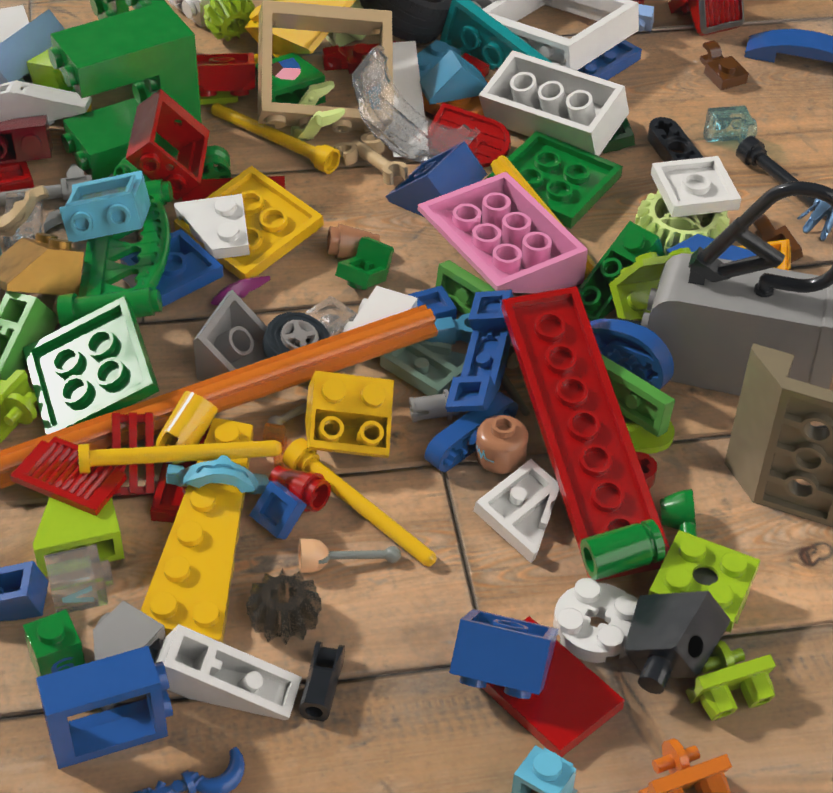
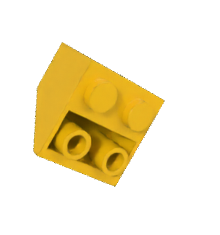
M315 370L308 385L305 426L308 449L388 458L390 452L394 380Z

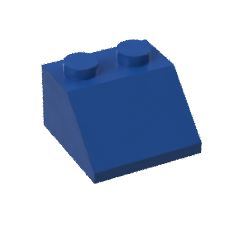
M463 141L424 161L408 175V179H404L385 197L389 202L424 217L418 211V204L477 183L487 173L466 142Z
M472 609L460 619L449 673L460 676L459 682L468 686L486 688L487 683L504 686V693L507 695L530 699L532 693L540 695L544 688L559 629Z

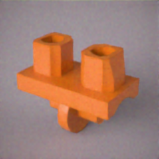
M672 738L664 741L662 744L663 757L652 760L653 769L657 774L667 770L670 774L649 782L647 788L638 791V793H684V790L695 787L697 793H731L724 773L733 766L728 755L724 754L690 767V762L700 759L698 748L693 745L684 749L679 740Z

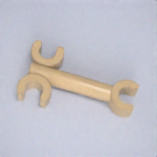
M373 131L364 133L360 140L355 139L352 142H340L334 145V148L340 151L344 165L356 163L359 156L382 172L383 181L387 185L394 184L393 176H400L405 180L409 178L406 163L401 161L390 162L380 155V153L385 151L384 139L379 138L375 140V133Z

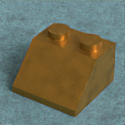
M36 233L35 239L21 238L0 256V288L11 292L52 295L76 293L78 296L84 252L71 247L72 241L58 239V236L53 234Z

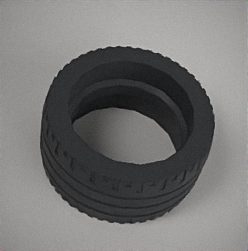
M360 0V3L364 9L392 11V35L405 41H416V43L425 44L435 40L443 31L452 0Z

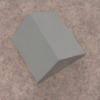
M233 290L226 294L193 340L197 380L203 381L267 359L264 355L262 344L267 326Z

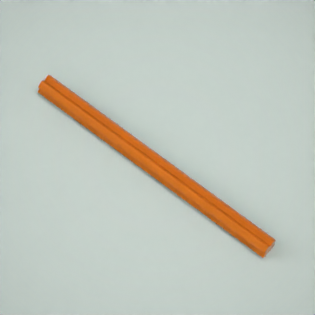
M426 304L0 450V489L17 484L11 481L10 475L41 440L49 443L56 436L76 445L89 444V450L112 449V413L128 414L129 412H137V414H145V412H153L154 435L160 434L185 391L193 392L215 405L218 408L217 413L311 381L315 370L334 373L436 337L438 335V330L435 326L436 318L431 308L427 309ZM120 424L121 447L129 444L128 424ZM137 424V441L144 439V424Z

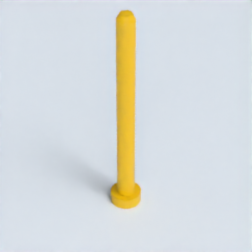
M277 440L89 450V444H78L80 474L90 473V467L216 460L221 455L228 456L230 459L276 457L282 452L281 442Z

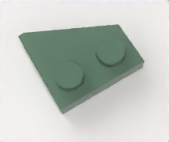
M422 341L380 356V366L429 396L443 394L444 389L450 391L453 377L461 376L466 354L451 351L452 344Z

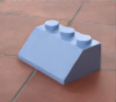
M50 9L0 43V84L15 80L25 82L23 78L26 75L30 76L26 62L52 47L51 33L65 30Z

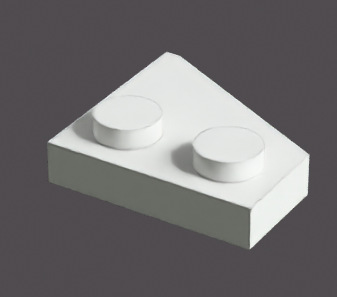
M530 459L477 500L473 511L532 563L539 551L559 491V485L552 476Z

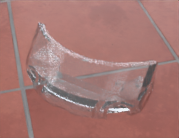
M381 45L372 48L352 73V86L355 88L359 105L358 110L363 121L377 139H380L391 151L402 157L420 163L422 161L425 162L463 141L469 146L481 132L477 128L470 129L465 124L459 128L444 126L417 112L402 97L393 83L386 64L388 57L385 56V48Z

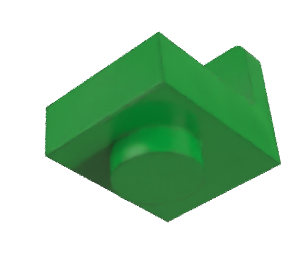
M362 237L359 241L356 257L338 262L335 276L347 280V285L359 290H366L371 286L385 282L394 248L372 238Z

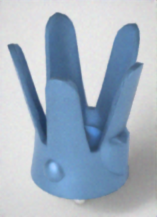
M816 198L813 205L797 217V219L803 218L815 208L803 226V232L808 233L827 215L820 235V239L824 241L833 226V207L825 201Z

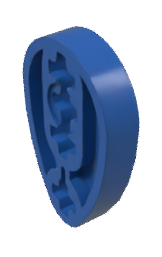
M618 319L589 321L602 355L659 390L671 380L674 373L672 355L663 340L653 331L644 326Z

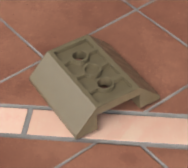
M753 343L724 463L753 503L833 527V390L789 378L795 355ZM810 422H821L828 428L819 429L812 426ZM794 479H803L811 485H801Z

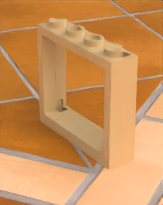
M263 0L259 12L258 124L275 125V128L298 126L302 129L317 111L323 112L344 108L272 102V28L380 36V110L345 108V114L338 121L322 128L332 129L336 133H347L351 130L364 131V133L372 131L387 133L393 122L392 11Z

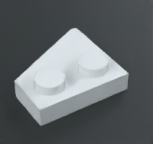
M242 194L174 203L177 218L179 220L183 219L189 225L191 234L205 245V250L215 259L250 255Z

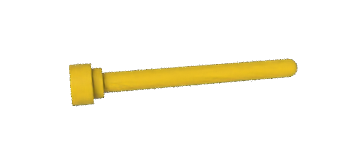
M219 103L211 106V113L214 116L309 158L311 163L314 164L315 169L321 172L331 174L340 163V151L327 144L315 147L266 124H258L257 120Z
M298 438L287 447L283 455V463L290 469L322 474L325 480L330 483L331 491L422 565L430 567L435 564L437 557L430 548L321 463L317 450L308 449L307 440Z

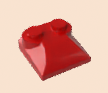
M254 53L196 54L200 96H216L217 91H230V95L245 96L249 95V90L256 87Z

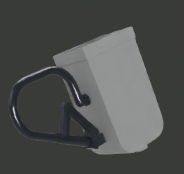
M805 181L787 182L772 187L740 217H737L705 249L699 247L693 254L681 253L672 256L666 261L658 288H651L647 310L651 312H644L641 326L657 334L668 347L674 362V373L670 381L740 396L751 347L755 343L795 355L789 378L829 389L833 375V265L820 276L778 269L777 267L783 262L785 255L748 229L773 204L786 197L807 196L817 198L833 207V189L821 184ZM735 241L756 254V256L736 261L718 258Z

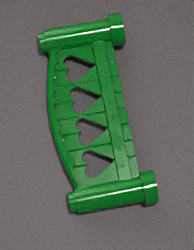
M163 179L145 181L151 206L142 229L87 240L79 295L70 293L59 295L57 298V314L61 328L123 296L132 304L136 318L155 316L156 312H162L161 294L159 289L156 288L164 273L170 251V226L164 207L167 202L173 201L170 181H163ZM127 186L117 188L118 193L124 192ZM102 192L83 195V199L100 197ZM142 230L139 234L142 239L140 242L128 243L119 240L135 231ZM140 252L137 255L139 262L135 265L128 266L116 262L131 253ZM137 274L134 278L137 285L132 288L125 289L112 285L129 275Z

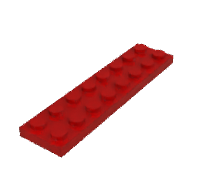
M577 286L502 299L501 310L580 553V544L583 538L653 519L661 531L666 557L670 547ZM664 560L655 563L651 562L649 565L596 581L660 569Z

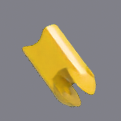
M185 391L158 435L156 446L199 444L218 412V408L205 398L193 392ZM172 462V463L175 464V465H178V464H182V463H185V462Z

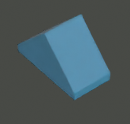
M452 49L420 80L422 92L430 105L479 96L488 84L480 70Z

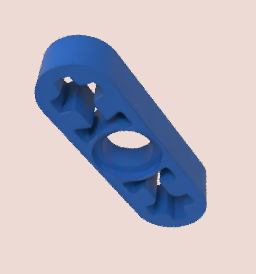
M498 392L492 404L485 411H469L438 433L425 450V460L441 472L449 471L475 452L477 429L484 420L497 415H507L515 418L518 404L502 392Z

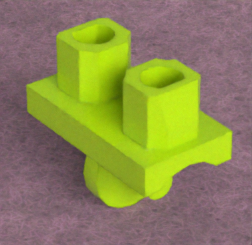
M16 370L7 380H0V443L20 423L28 425L37 417L35 408L38 405L37 397L28 383V375L25 370Z
M719 640L702 669L703 673L713 670L714 672L698 676L695 679V687L688 688L685 691L690 703L700 701L711 721L727 717L738 709L730 691L739 688L749 708L769 703L776 696L769 677V673L776 667L771 654L735 664L745 660L743 649L730 650L724 641Z

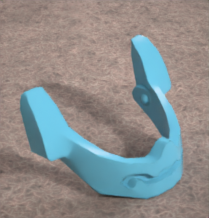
M221 455L216 460L200 462L184 468L183 465L168 464L166 472V483L179 487L190 485L201 488L209 483H222L237 487L241 493L247 492L255 495L262 494L269 483L267 475L252 473L247 468L234 463L225 455Z

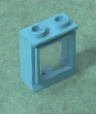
M140 170L72 184V193L65 206L59 207L68 241L73 243L142 229L151 202L143 172Z

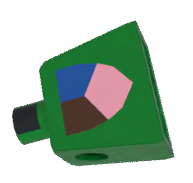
M289 53L276 58L272 54V102L299 104L310 85L325 82V75L298 54ZM257 63L256 66H255V84H256L257 94H258V63ZM326 95L319 98L316 105L325 103Z

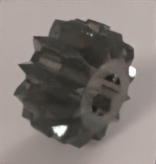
M282 568L277 577L265 573L262 583H252L246 608L255 633L264 632L267 642L276 637H281L286 645L291 636L304 640L307 630L316 629L322 605L319 593H317V587L314 585V580L304 581L300 571L292 576H287Z

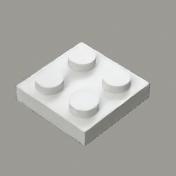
M718 156L652 163L651 176L671 217H686L689 215L739 210L741 197Z

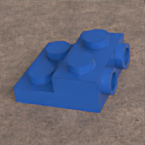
M182 229L170 233L171 241L168 261L156 288L159 289L161 294L162 307L224 277L223 265ZM134 252L121 258V264L128 266L137 264L139 262L137 255L140 252ZM137 274L129 275L123 278V280L132 288L137 285L134 280Z

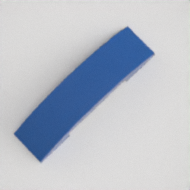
M778 29L760 32L749 36L744 57L774 63L776 54L783 53L833 62V36L802 29Z
M512 290L475 293L468 319L473 331L461 376L453 377L445 406L447 412L485 411L494 401L504 376L511 342L501 305L502 299L513 297Z

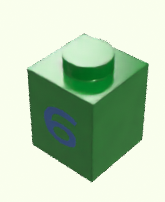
M67 609L23 625L29 655L38 677L85 664L82 643Z

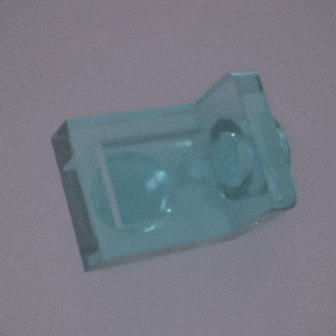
M745 105L708 108L703 132L706 142L738 140L740 144L748 136L756 137V120L751 117Z

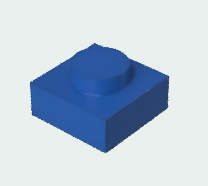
M442 285L408 294L418 298L417 307L426 304L427 309L431 308L436 319L452 317L453 320L456 319L457 308Z
M270 480L249 516L276 538L286 540L307 504L279 482Z

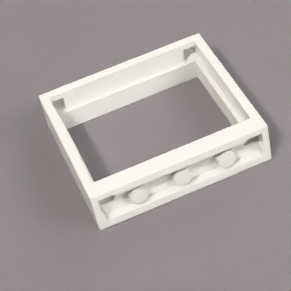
M497 0L482 9L552 63L576 71L639 31V3L632 0ZM543 5H548L597 22L568 39L517 21Z

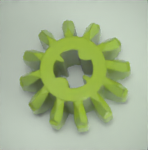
M210 0V4L203 7L204 23L217 40L224 38L228 42L232 37L240 38V34L247 32L244 27L251 20L249 16L255 9L252 0Z

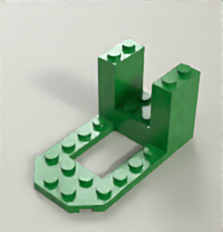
M90 0L92 11L98 20L50 34L52 48L48 49L50 62L54 69H59L62 72L67 86L73 87L81 98L132 84L134 98L63 120L65 134L61 135L64 149L68 154H73L77 166L88 175H91L92 180L109 177L113 174L115 167L120 161L126 157L137 106L158 90L162 89L202 124L195 34L165 0ZM132 6L134 10L129 11V7ZM175 120L177 123L182 122L181 120ZM156 132L154 142L172 157L177 156L179 151Z

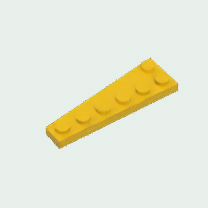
M214 417L204 444L253 441V425ZM250 458L230 459L249 470ZM213 460L197 461V463L207 462V461H213ZM209 483L201 488L187 486L140 610L164 625L166 636L180 624L223 643L229 607V591L231 579H233L235 550L239 538L241 509L243 508L245 493H241L233 485Z

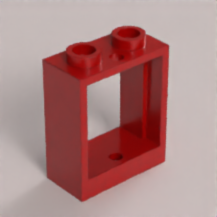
M160 89L137 106L126 160L137 169L142 170L143 174L151 180L163 179V181H170L173 198L178 200L201 184L210 131ZM175 120H181L182 122L177 123ZM156 132L179 151L177 160L154 142Z

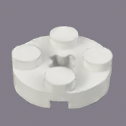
M591 578L578 580L575 587L567 590L559 598L555 607L553 626L559 629L560 643L577 658L593 663L606 662V657H613L620 654L619 659L626 656L625 643L638 599L610 584L599 583ZM591 617H600L608 625L600 623L598 627L590 625Z

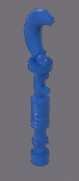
M233 747L229 751L230 761L228 767L222 774L216 777L207 778L204 775L200 776L198 772H189L187 770L181 773L182 780H175L168 786H165L166 783L158 781L154 789L147 787L133 793H181L186 790L188 793H196L197 791L200 793H229L242 780L245 769L244 758L239 748Z

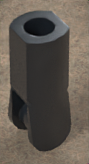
M316 641L299 706V712L305 719L322 722L328 719L344 663L345 645H339L338 649L323 647V642ZM319 665L333 666V668L321 667Z

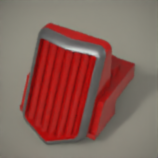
M671 0L668 2L671 14L683 12V15H692L696 31L700 36L735 29L744 23L743 0Z

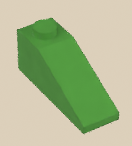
M6 291L0 303V380H7L16 370H25L28 365L23 347L53 333L59 321L58 315L37 297Z

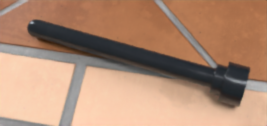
M748 136L739 144L736 156L746 165H758L780 184L798 181L767 155L765 145L755 136ZM796 196L809 207L813 205L816 199L807 196Z

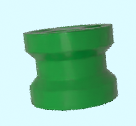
M216 145L207 146L202 179L231 178L230 155L227 150Z

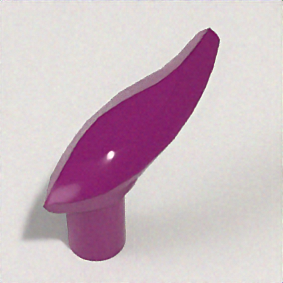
M270 276L252 277L231 283L215 295L211 304L218 306L231 290L240 298H244L249 292L270 281Z

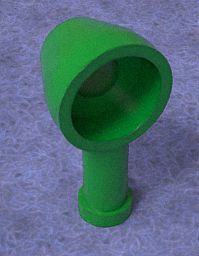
M693 490L677 491L660 499L662 525L697 536Z

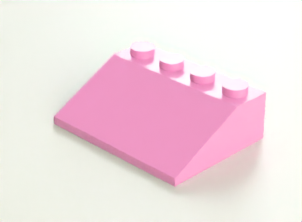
M507 172L418 204V211L495 291L512 290L513 293L534 294L574 287L584 282L588 249Z

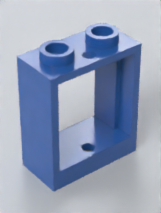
M149 646L36 678L58 769L168 736L166 717L173 716V709L167 689H170L163 662L154 663ZM144 694L147 696V699L69 722L67 720V717Z

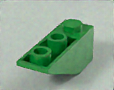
M631 221L628 222L578 288L590 321L603 319L615 309L609 283L621 274V269L633 265L636 262L635 258L645 253L657 252L658 256H665L659 236Z

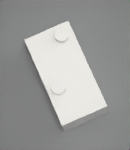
M513 50L479 94L484 116L504 124L507 129L529 137L534 132L539 131L597 156L601 154L629 114L625 86Z

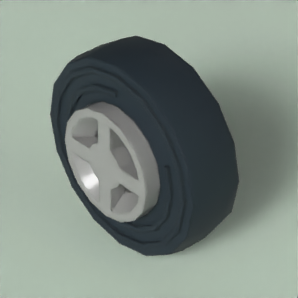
M301 312L283 313L277 315L267 326L262 340L264 355L266 358H270L328 338L330 334L321 322L310 315Z

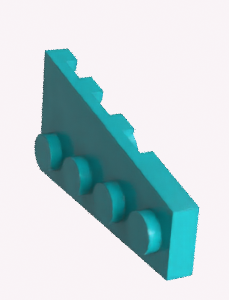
M471 0L451 1L440 41L461 50V55L467 53L488 64L491 70L500 68L512 50L551 62Z

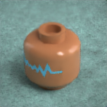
M507 415L492 416L484 420L477 429L475 456L478 463L485 470L494 474L503 475L515 472L526 461L529 437L526 426L518 419Z

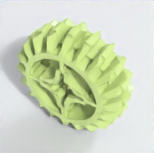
M658 190L656 194L650 193L646 200L641 201L635 217V224L659 236L664 253L668 255L667 249L696 234L715 239L730 225V219L727 216L728 211L689 215L686 217H671Z

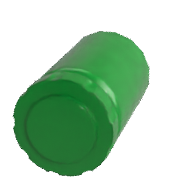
M653 519L583 538L580 544L585 568L593 580L649 565L651 562L662 561L666 554L661 531Z

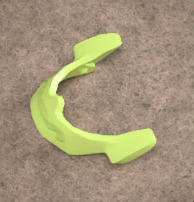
M334 81L310 85L299 104L316 105L319 98L328 94L335 87ZM345 108L323 112L317 111L304 128L291 126V136L302 141L314 139V136L322 127L338 121L345 114Z

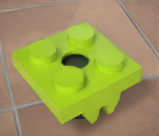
M679 530L653 581L648 595L709 591L731 619L725 630L731 633L734 624L738 623L741 611L745 607L761 560Z

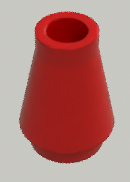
M278 465L269 475V482L270 480L279 482L307 504L304 512L320 511L329 500L331 486L320 473L289 469Z

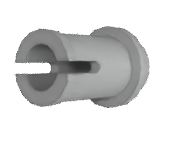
M444 389L443 394L415 398L409 397L412 422L441 417L452 420V416L459 415V412H447L445 408L449 394L448 389Z

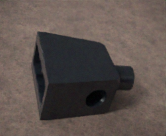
M709 591L639 596L625 643V652L641 671L638 684L647 692L661 694L669 678L695 677L702 671L731 620Z

